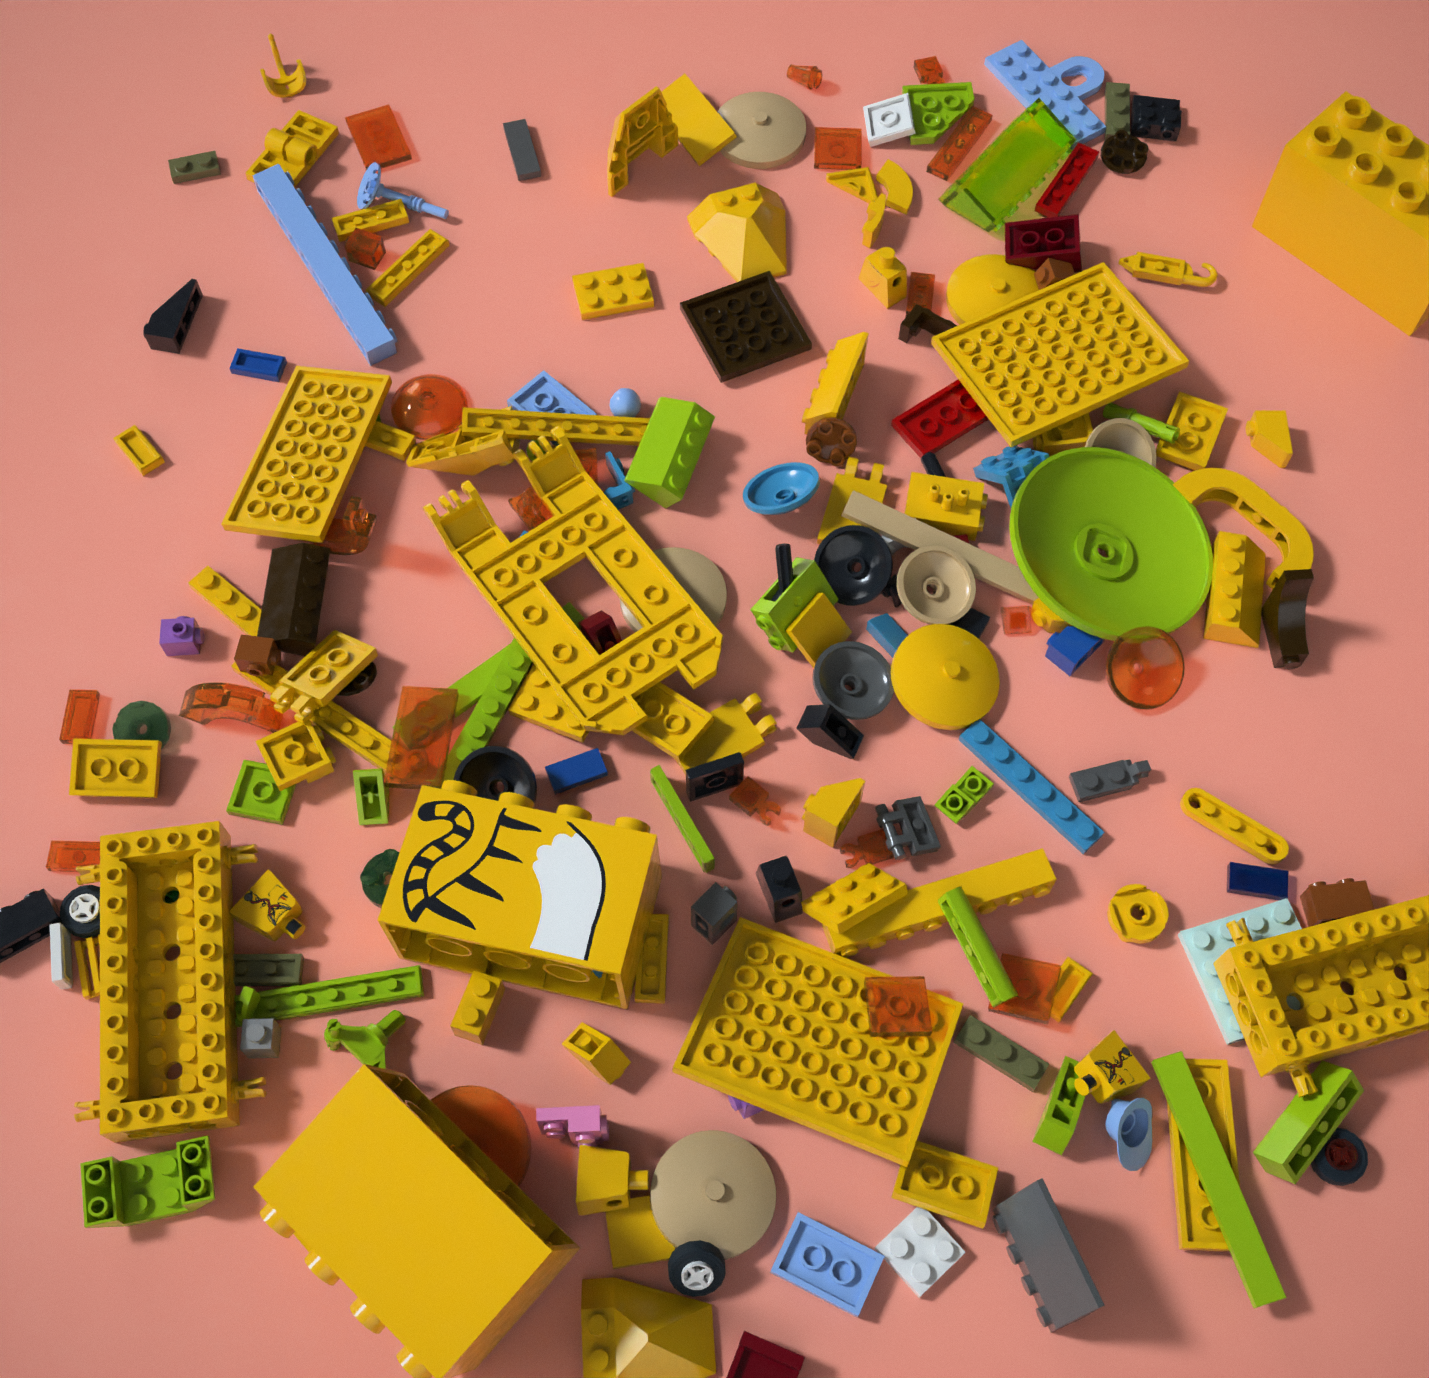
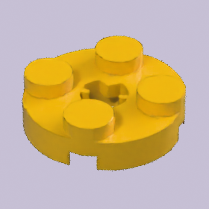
M1141 884L1126 885L1117 891L1108 904L1107 916L1109 924L1123 942L1148 943L1156 939L1165 928L1169 917L1167 904L1159 893L1146 889L1147 886ZM1133 907H1138V911L1141 909L1144 911L1145 915L1142 916L1141 920L1132 917Z

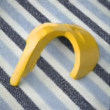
M269 34L268 39L280 78H271L265 74L264 69H260L265 86L269 93L275 97L285 98L300 93L306 86V74L301 59L296 60L298 64L296 71L292 75L286 76L274 35Z

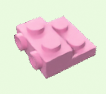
M600 1105L536 1108V1122L541 1134H547V1138H564L565 1133H569L572 1145H578V1149L580 1145L597 1147V1144H604V1141H609V1121H607V1115H602Z

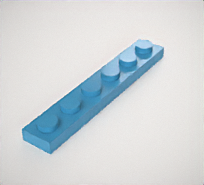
M981 719L974 722L959 736V741L1082 854H1085L1103 836L1105 832Z

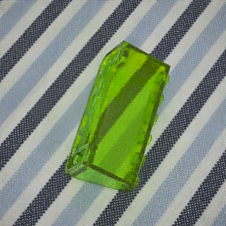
M1038 98L991 142L945 190L938 200L946 208L987 232L993 230L996 232L1006 223L1003 219L1006 216L1008 218L1011 217L1019 209L1017 204L1025 202L1033 194L1031 189L1033 187L1036 189L1046 180L1044 175L1046 173L1049 175L1059 166L1057 161L1065 159L1072 152L1070 147L1074 144L1076 138L1044 102Z

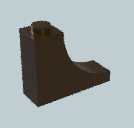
M1312 569L1284 571L1262 607L1261 616L1274 668L1284 667L1288 670L1298 668L1309 655L1306 640L1305 612L1308 592L1314 580Z

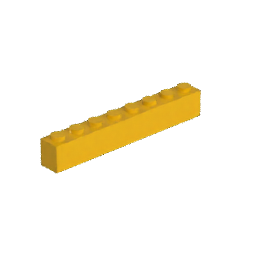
M1041 848L907 890L908 894L841 934H837L823 924L822 927L831 952L848 958L856 955L859 949L866 947L877 949L884 946L888 940L897 938L901 941L912 937L914 932L923 929L926 932H931L940 928L942 923L948 921L938 903V899L946 892L957 887H962L975 913L980 912L981 915L993 912L997 909V906L1006 903L1007 906L1017 905L1025 897L1034 895L1035 898L1045 896L1051 892L1057 879L1044 849Z

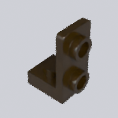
M916 304L902 321L898 339L908 343L912 336L916 337L921 329L933 335H938L957 325L950 320L938 316L930 309Z

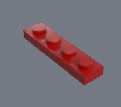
M1078 142L1036 203L1034 211L1048 218L1059 217L1098 159L1099 151Z

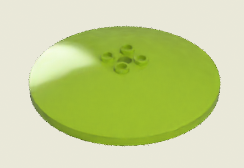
M1081 447L1065 450L1048 457L1037 465L1020 485L1011 507L1009 525L1011 545L1017 564L1025 580L1040 600L1064 621L1088 634L1102 639L1127 643L1146 642L1167 636L1188 622L1200 609L1209 592L1213 573V554L1208 532L1194 505L1173 486L1174 482L1169 477L1135 456L1099 447ZM1098 548L1103 549L1108 557L1101 556Z

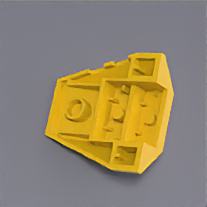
M657 86L615 118L608 148L607 163L608 195L611 197L629 184L628 164L649 148L663 158L678 146V127L673 123L671 119L673 116L667 110V103L660 88Z
M756 182L710 194L687 216L694 237L708 248V252L712 256L718 258L722 263V267L736 282L770 271L773 277L787 274L786 216L778 193Z
M509 406L500 410H513V407ZM460 425L457 432L445 435L443 432L415 444L406 463L408 467L474 476L497 464L506 466L512 463L515 459L513 452L519 449L521 441L520 439L508 438L505 430L483 437L462 436V425Z
M614 1277L582 1280L583 1378H707L716 1374L712 1304Z

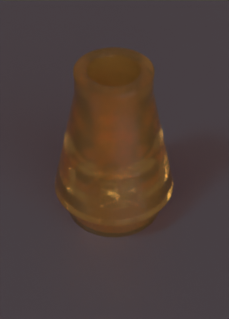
M791 64L788 67V79H792L810 90L813 88L817 89L821 84L823 73L817 66H797Z

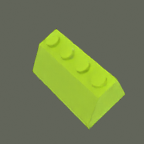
M660 397L624 481L665 509L681 501L715 416L696 402Z

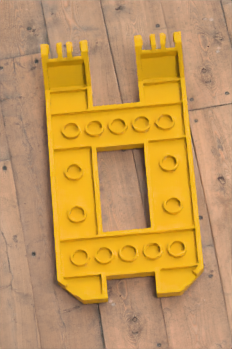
M557 426L550 430L552 438L559 444L552 449L545 436L542 435L537 438L540 446L546 452L545 454H543L540 447L534 441L528 443L529 450L537 457L532 462L529 461L522 449L513 452L515 460L522 467L540 501L553 516L510 543L496 525L479 493L469 480L461 484L463 492L470 498L462 503L455 490L452 489L447 492L456 506L454 509L444 495L438 497L440 505L447 511L444 515L439 517L435 507L430 503L422 508L451 556L585 731L626 735L647 721V715L634 698L677 670L693 690L717 675L723 635L588 475L567 436ZM587 557L643 627L601 655L596 652L543 584Z

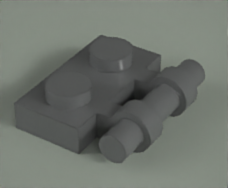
M921 796L896 800L892 804L894 812H889L886 804H880L875 807L878 815L876 820L879 827L883 828L887 837L885 843L888 850L892 851L895 860L906 857L903 849L908 846L912 856L933 853L940 849L941 845ZM899 823L903 835L897 834L894 824Z

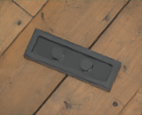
M526 119L503 123L504 133L518 181L541 177V170Z

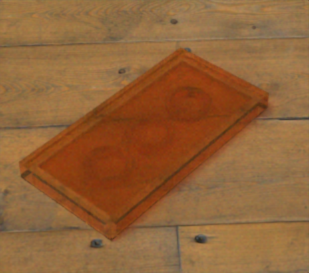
M402 686L384 778L385 788L420 790L421 786L425 785L441 789L444 782L458 702V689Z

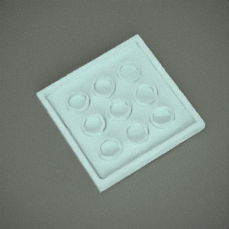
M1288 898L1180 931L1178 934L1227 1045L1244 1040V1037L1213 965L1227 949L1236 947L1226 924L1233 920L1237 923L1241 918H1245V923L1253 941L1302 929ZM1287 996L1288 1006L1293 1010H1299V1000L1294 996Z

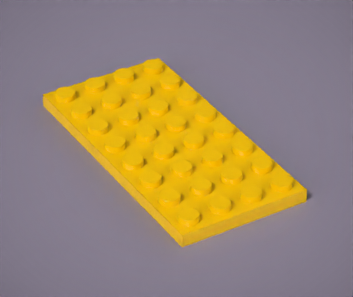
M296 366L221 523L224 530L323 543L392 385L390 375Z

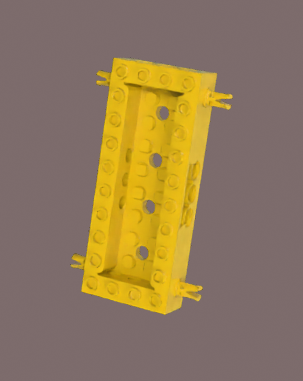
M220 821L100 836V864L76 867V870L81 874L76 876L78 885L100 882V1100L75 1102L74 1107L87 1111L74 1114L76 1122L100 1119V1135L115 1143L240 1126L239 1100L266 1097L267 1092L263 1089H254L267 1085L265 1077L238 1081L237 1026L235 1023L236 988L233 983V977H235V962L233 960L234 921L233 916L229 912L233 908L232 865L258 863V858L254 854L258 853L256 844L232 848L231 835ZM172 890L179 891L177 901L170 904L165 903V896L168 892ZM171 947H180L178 958L172 961L166 960V952ZM175 1004L180 1005V1015L175 1019H168L166 1015L168 1008ZM174 1064H181L182 1074L177 1079L170 1080L167 1076L168 1069Z
M1429 895L1258 941L1252 940L1245 923V918H1241L1237 923L1233 920L1226 924L1236 947L1227 949L1213 965L1261 1078L1283 1071L1289 1072L1299 1098L1307 1094H1315L1319 1091L1308 1070V1064L1429 1030ZM1394 967H1400L1405 971L1407 976L1405 981L1396 977ZM1342 981L1348 982L1353 987V995H1347L1342 991ZM1287 996H1294L1299 1000V1010H1293L1288 1006Z

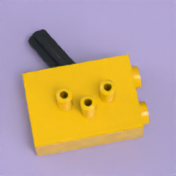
M927 452L921 457V462L927 474L911 472L904 514L951 536L967 534L968 540L975 541L977 532L983 531L985 516L980 515L981 509H986L988 494L983 493L984 483L946 477L936 455Z

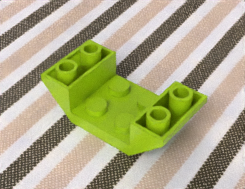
M209 1136L176 1142L177 1149L119 1161L111 1156L80 1163L84 1227L132 1226L190 1213L214 1201L215 1190Z

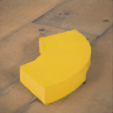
M888 159L877 173L876 181L881 183L888 192L886 206L907 215L913 198L911 180L898 164Z

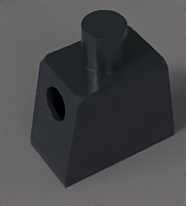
M783 856L760 864L756 871V876L774 922L778 923L801 915L803 913L801 904L802 891L788 857ZM791 900V903L782 905L784 901Z

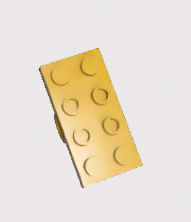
M298 110L282 130L272 128L268 131L264 142L265 150L246 171L247 180L254 182L253 175L279 164L284 172L288 171L290 173L295 188L338 136V126Z

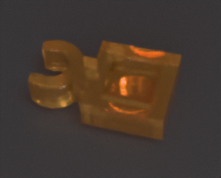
M936 56L914 60L913 68L920 83H945L942 78L943 70Z
M749 776L729 795V800L749 817L757 812L760 821L766 826L771 824V819L766 816V812L773 811L778 816L781 814L780 806L775 802H767L769 793Z
M883 829L858 836V845L847 843L841 846V854L850 852L854 856L852 859L846 860V868L856 866L859 860L862 859L865 860L866 864L870 863L873 865L894 858L892 851L888 850L885 843L887 837Z

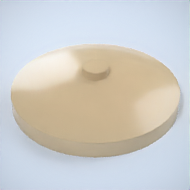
M769 92L744 93L728 100L717 111L737 136L720 152L724 157L737 165L753 169L777 167L792 160L804 145L806 138L804 115L793 102L783 96Z
M668 547L654 550V554L714 626L717 627L724 615L727 602L726 584L717 566L704 555L690 549ZM620 599L621 612L626 623L634 632H637L643 628L642 625Z
M718 1130L696 1132L685 1136L673 1144L657 1164L650 1187L652 1214L662 1235L675 1248L689 1241L701 1240L712 1243L719 1248L724 1259L728 1260L752 1248L769 1227L776 1205L774 1177L762 1154L745 1139L735 1134Z

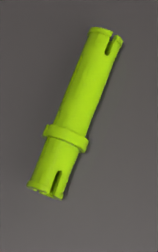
M1111 402L1105 406L1103 411L1104 418L1110 420L1115 418L1133 420L1145 428L1149 435L1161 438L1172 444L1175 443L1180 434V428L1142 415L1134 408L1127 409Z

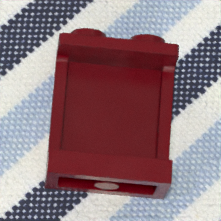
M744 1331L726 1378H798L805 1357Z

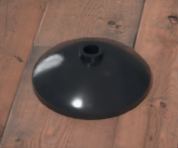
M847 525L832 531L820 543L814 557L815 562L839 599L837 603L847 606L863 605L877 598L888 585L893 570L892 554L886 541L874 530L860 525ZM857 563H860L862 566L859 572L854 571V566Z
M487 746L477 749L463 759L455 772L453 780L464 782L477 790V797L498 801L501 793L512 792L526 796L534 803L536 801L537 783L534 772L524 757L510 748ZM498 782L504 784L503 792L497 789Z

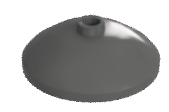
M846 641L828 647L819 656L813 669V685L820 701L823 704H831L847 719L863 720L876 716L886 708L894 693L889 663L877 650L863 643ZM845 685H849L853 691L847 690Z

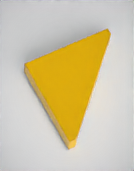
M869 167L826 173V182L869 204L872 200L878 198Z

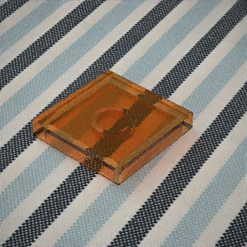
M815 127L814 169L852 170L861 168L862 129Z
M1002 953L1000 961L1018 995L996 1007H992L989 1002V1012L1048 1025L1060 978L1061 965Z
M925 976L865 977L864 988L870 1037L931 1036L932 1025Z

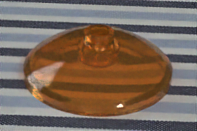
M425 374L406 381L398 388L392 398L391 413L396 426L400 430L415 435L416 439L427 440L442 433L448 435L454 432L462 424L463 407L468 408V403L464 390L456 381L443 375Z
M1136 627L1124 632L1111 646L1106 660V677L1112 692L1121 702L1136 709H1154L1166 704L1178 692L1184 677V658L1179 645L1167 632L1155 627ZM1136 635L1152 636L1147 639L1133 640L1129 638L1131 636ZM1136 663L1139 665V670L1137 672H1135L1134 665Z

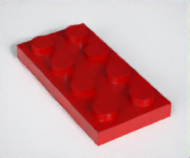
M958 379L892 419L891 426L921 458L927 452L936 453L989 419Z

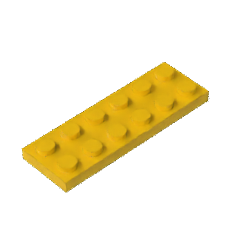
M1185 1058L1240 1187L1228 1061L1221 1059ZM1167 1102L1179 1250L1229 1251Z

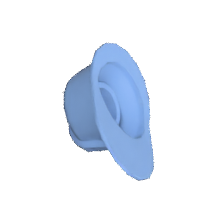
M1136 1098L1133 1101L1113 1099L1105 1122L1106 1130L1109 1136L1117 1142L1118 1157L1123 1168L1129 1171H1137L1145 1165L1152 1150V1106L1145 1098Z

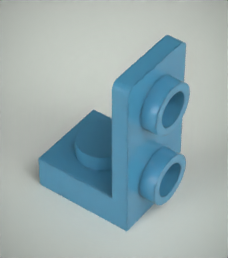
M611 451L605 453L606 465L618 486L607 488L603 493L619 510L633 504L635 488L624 481L623 465L620 459H615Z

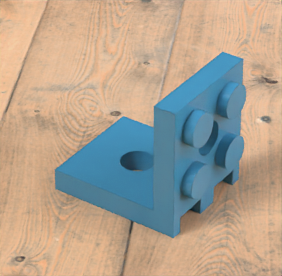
M1017 445L1012 448L1008 446L1002 450L1003 453L983 459L981 461L982 464L974 467L973 470L976 478L1003 484L1011 508L1020 485L1037 465L1050 457L1049 453L1031 450V448H1022Z

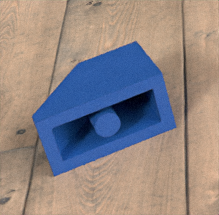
M1067 626L1060 634L1055 632L1046 643L1048 649L1045 657L1067 675L1071 676L1105 642V639L1088 634L1074 626Z

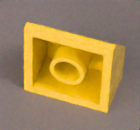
M858 778L820 787L816 795L811 793L803 807L805 809L802 820H804L803 831L833 848L861 804L865 780Z

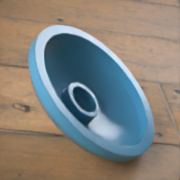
M791 462L776 465L760 472L747 483L743 490V500L746 507L753 512L762 515L785 514L803 506L814 496L819 488L820 478L817 470L809 464Z

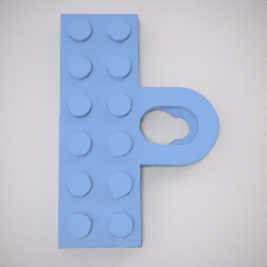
M1023 40L985 58L984 65L1067 152L1073 150L1078 142L1085 144L1105 133L1106 126L1082 102V100L1096 94L1102 87L1105 74L1102 66L1097 61L1088 57L1075 56L1049 68ZM1076 75H1082L1087 79V81L1078 86H1069L1062 81L1064 77H1074Z

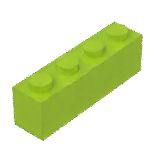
M1323 1060L1311 1074L1319 1091L1312 1095L1307 1094L1302 1098H1299L1297 1093L1253 1151L1265 1172L1293 1184L1297 1183L1364 1092L1363 1087L1352 1070Z

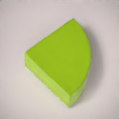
M244 986L241 991L239 1001L243 1002L240 1012L236 1013L237 1019L241 1023H243V1019H252L261 999V996L255 989Z

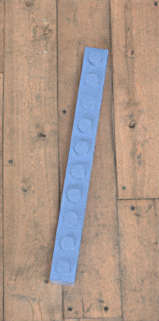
M277 164L253 175L257 192L369 365L372 366L396 354L395 343L398 340L394 331L391 328H386L384 325L386 322L380 310H374V303L369 293H363L359 278L356 274L351 275V269L346 258H340L338 255L339 250L333 239L329 241L322 222L317 223L315 220L317 217L311 205L306 206L303 193L299 188H294V181L288 171L284 172L281 166Z

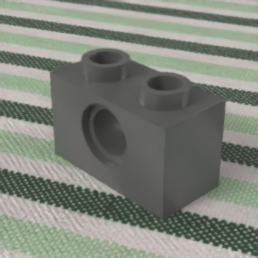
M715 882L691 906V926L712 945L737 921V897L733 891L726 886L722 888Z

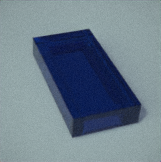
M1230 862L1227 865V892L1274 900L1288 898V871Z

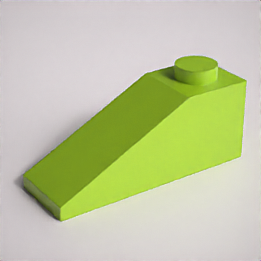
M1067 1056L1063 1059L1032 1141L1060 1155L1063 1154L1075 1131L1085 1096L1077 1092L1074 1085L1075 1080L1079 1078L1074 1071V1067L1079 1062Z

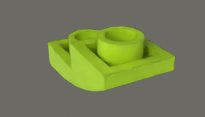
M971 766L955 785L952 784L934 806L957 824L991 790L994 783L975 767Z

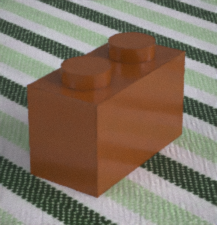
M1347 878L1338 881L1336 884L1328 885L1324 881L1315 882L1308 885V888L1300 896L1308 927L1374 910L1366 880L1355 881L1353 878Z

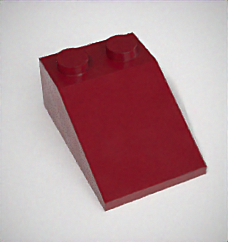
M1079 214L1005 223L1006 263L1038 270L1048 258L1071 263L1074 272H1082Z

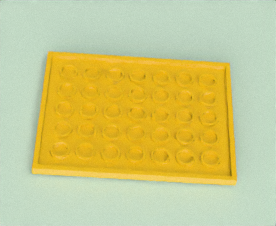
M1104 262L935 335L931 341L933 347L1011 448L1187 368L1189 364L1187 357Z
M740 917L673 1065L672 1072L907 1167L964 1003Z

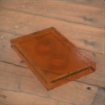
M389 104L345 117L347 127L366 170L374 162L378 163L382 169L412 159L410 150Z

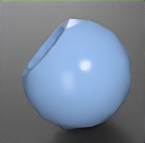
M620 388L610 399V410L614 416L635 417L640 412V397L630 388Z

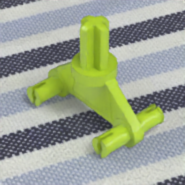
M392 1010L376 1025L370 1023L367 1027L341 1025L337 1019H331L327 1023L324 1039L327 1047H330L332 1051L338 1050L341 1043L362 1064L386 1069L385 1046L389 1043L388 1038L405 1024L406 1019L397 1010Z

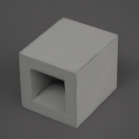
M274 1018L243 1019L240 1050L248 1059L279 1058L281 1027Z

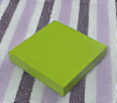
M243 760L226 812L229 815L283 825L296 784L279 791L267 764Z

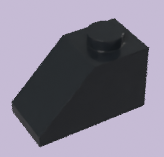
M831 704L807 705L796 728L814 745L849 759H854L864 737Z

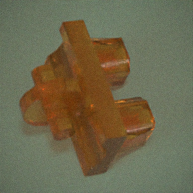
M531 487L527 488L519 496L508 500L511 508L530 531L553 517Z

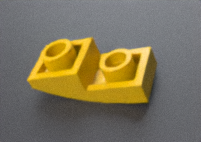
M883 193L876 200L870 202L866 211L868 220L862 228V245L871 248L877 240L883 225L886 195Z

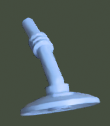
M372 163L366 170L358 190L357 205L359 209H366L375 197L379 198L382 196L392 201L402 199L403 204L410 210L419 213L426 212L447 219L449 215L447 209L427 203L423 198L415 197L414 195L407 196L385 188L384 184L380 183L381 167L378 163Z

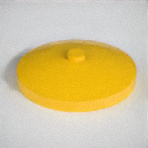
M987 254L973 257L959 265L949 279L946 291L948 310L954 320L961 325L1039 290L1034 276L1035 271L1031 268L1006 263L1005 255Z
M932 624L916 629L899 645L891 663V681L898 700L913 717L934 728L958 730L969 727L974 722L982 719L990 711L998 696L1000 685L999 672L991 652L976 636L953 625Z

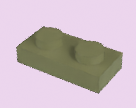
M216 151L168 160L174 184L221 175Z

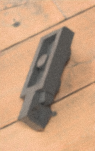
M1130 759L1120 760L1070 773L1069 779L1078 802H1083L1130 790L1134 785L1139 784L1138 779L1149 776L1151 767L1148 760L1133 764Z

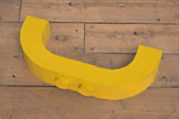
M1203 468L1184 475L1173 484L1194 507L1207 501H1218L1229 505L1278 547L1282 555V563L1273 570L1266 582V585L1272 590L1284 571L1311 569L1314 551L1311 538L1305 527L1286 507L1281 506L1267 491L1261 489L1247 477L1227 469Z

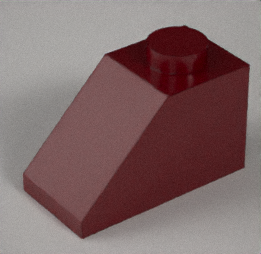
M602 610L578 622L583 635L599 655L622 641L613 618Z

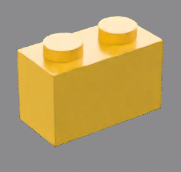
M473 970L450 1025L455 1036L483 1045L505 992L502 979Z

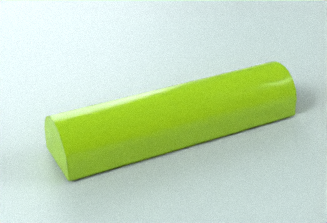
M957 887L946 892L938 899V903L992 1007H996L1016 997L1018 993L962 887Z

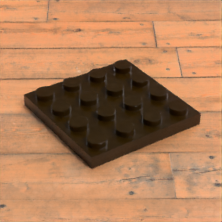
M770 271L680 303V310L720 383L812 349V342Z

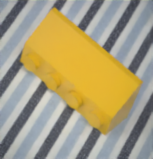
M861 332L837 341L834 350H829L826 359L827 368L821 369L818 378L819 388L813 389L810 398L812 405L810 409H805L802 417V423H805L804 434H807L815 422L823 418L834 417L843 420L865 364L869 333Z
M1219 531L1211 547L1213 573L1212 582L1207 594L1203 639L1258 648L1266 553L1247 535Z

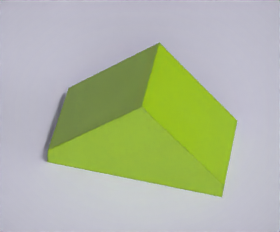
M383 768L353 770L359 825L387 824L389 822V783Z

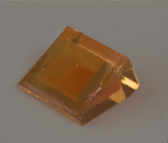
M1031 606L1001 607L1004 634L1032 633Z

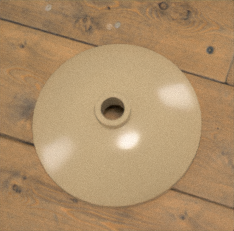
M1125 418L1107 420L1098 425L1087 439L1085 447H1099L1121 451L1135 456L1156 468L1157 455L1154 442L1145 428L1133 420Z
M930 545L913 551L902 562L897 574V592L903 606L913 617L926 624L953 623L963 617L974 602L976 594L974 574L966 560L957 552L947 547ZM927 586L933 589V594L927 591Z

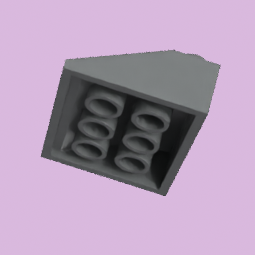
M1043 1178L1033 1182L994 1208L993 1212L995 1215L992 1216L995 1228L999 1234L1004 1233L1009 1246L1006 1247L1008 1255L1014 1265H1019L1024 1275L1021 1277L1023 1287L1029 1296H1034L1038 1305L1036 1313L1043 1327L1048 1326L1052 1333L1105 1306Z

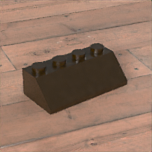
M299 543L272 549L257 636L273 638L281 652L306 656L315 647L331 548Z

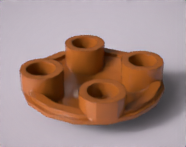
M834 417L823 418L815 422L808 430L806 436L807 453L819 462L829 463L833 466L843 465L845 460L854 453L857 445V436L853 427L846 421Z

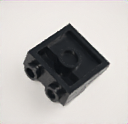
M1134 95L1131 106L1130 135L1177 141L1181 129L1182 110H1180V100Z

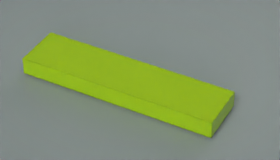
M660 765L652 768L650 771L651 783L703 872L707 873L715 869L714 856Z

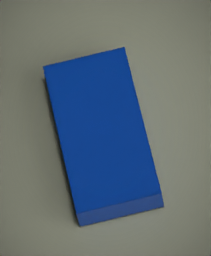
M237 348L229 369L231 374L280 382L287 360L283 356Z
M598 748L545 767L555 795L608 776V771Z

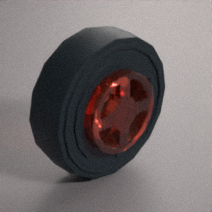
M1337 1128L1311 1162V1166L1320 1179L1332 1185L1344 1186L1356 1182L1364 1175L1368 1165V1153L1364 1143L1356 1134L1347 1129Z

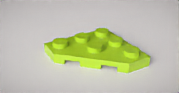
M971 82L906 85L902 87V94L908 93L916 133L909 135L910 145L934 144L973 107L974 94Z

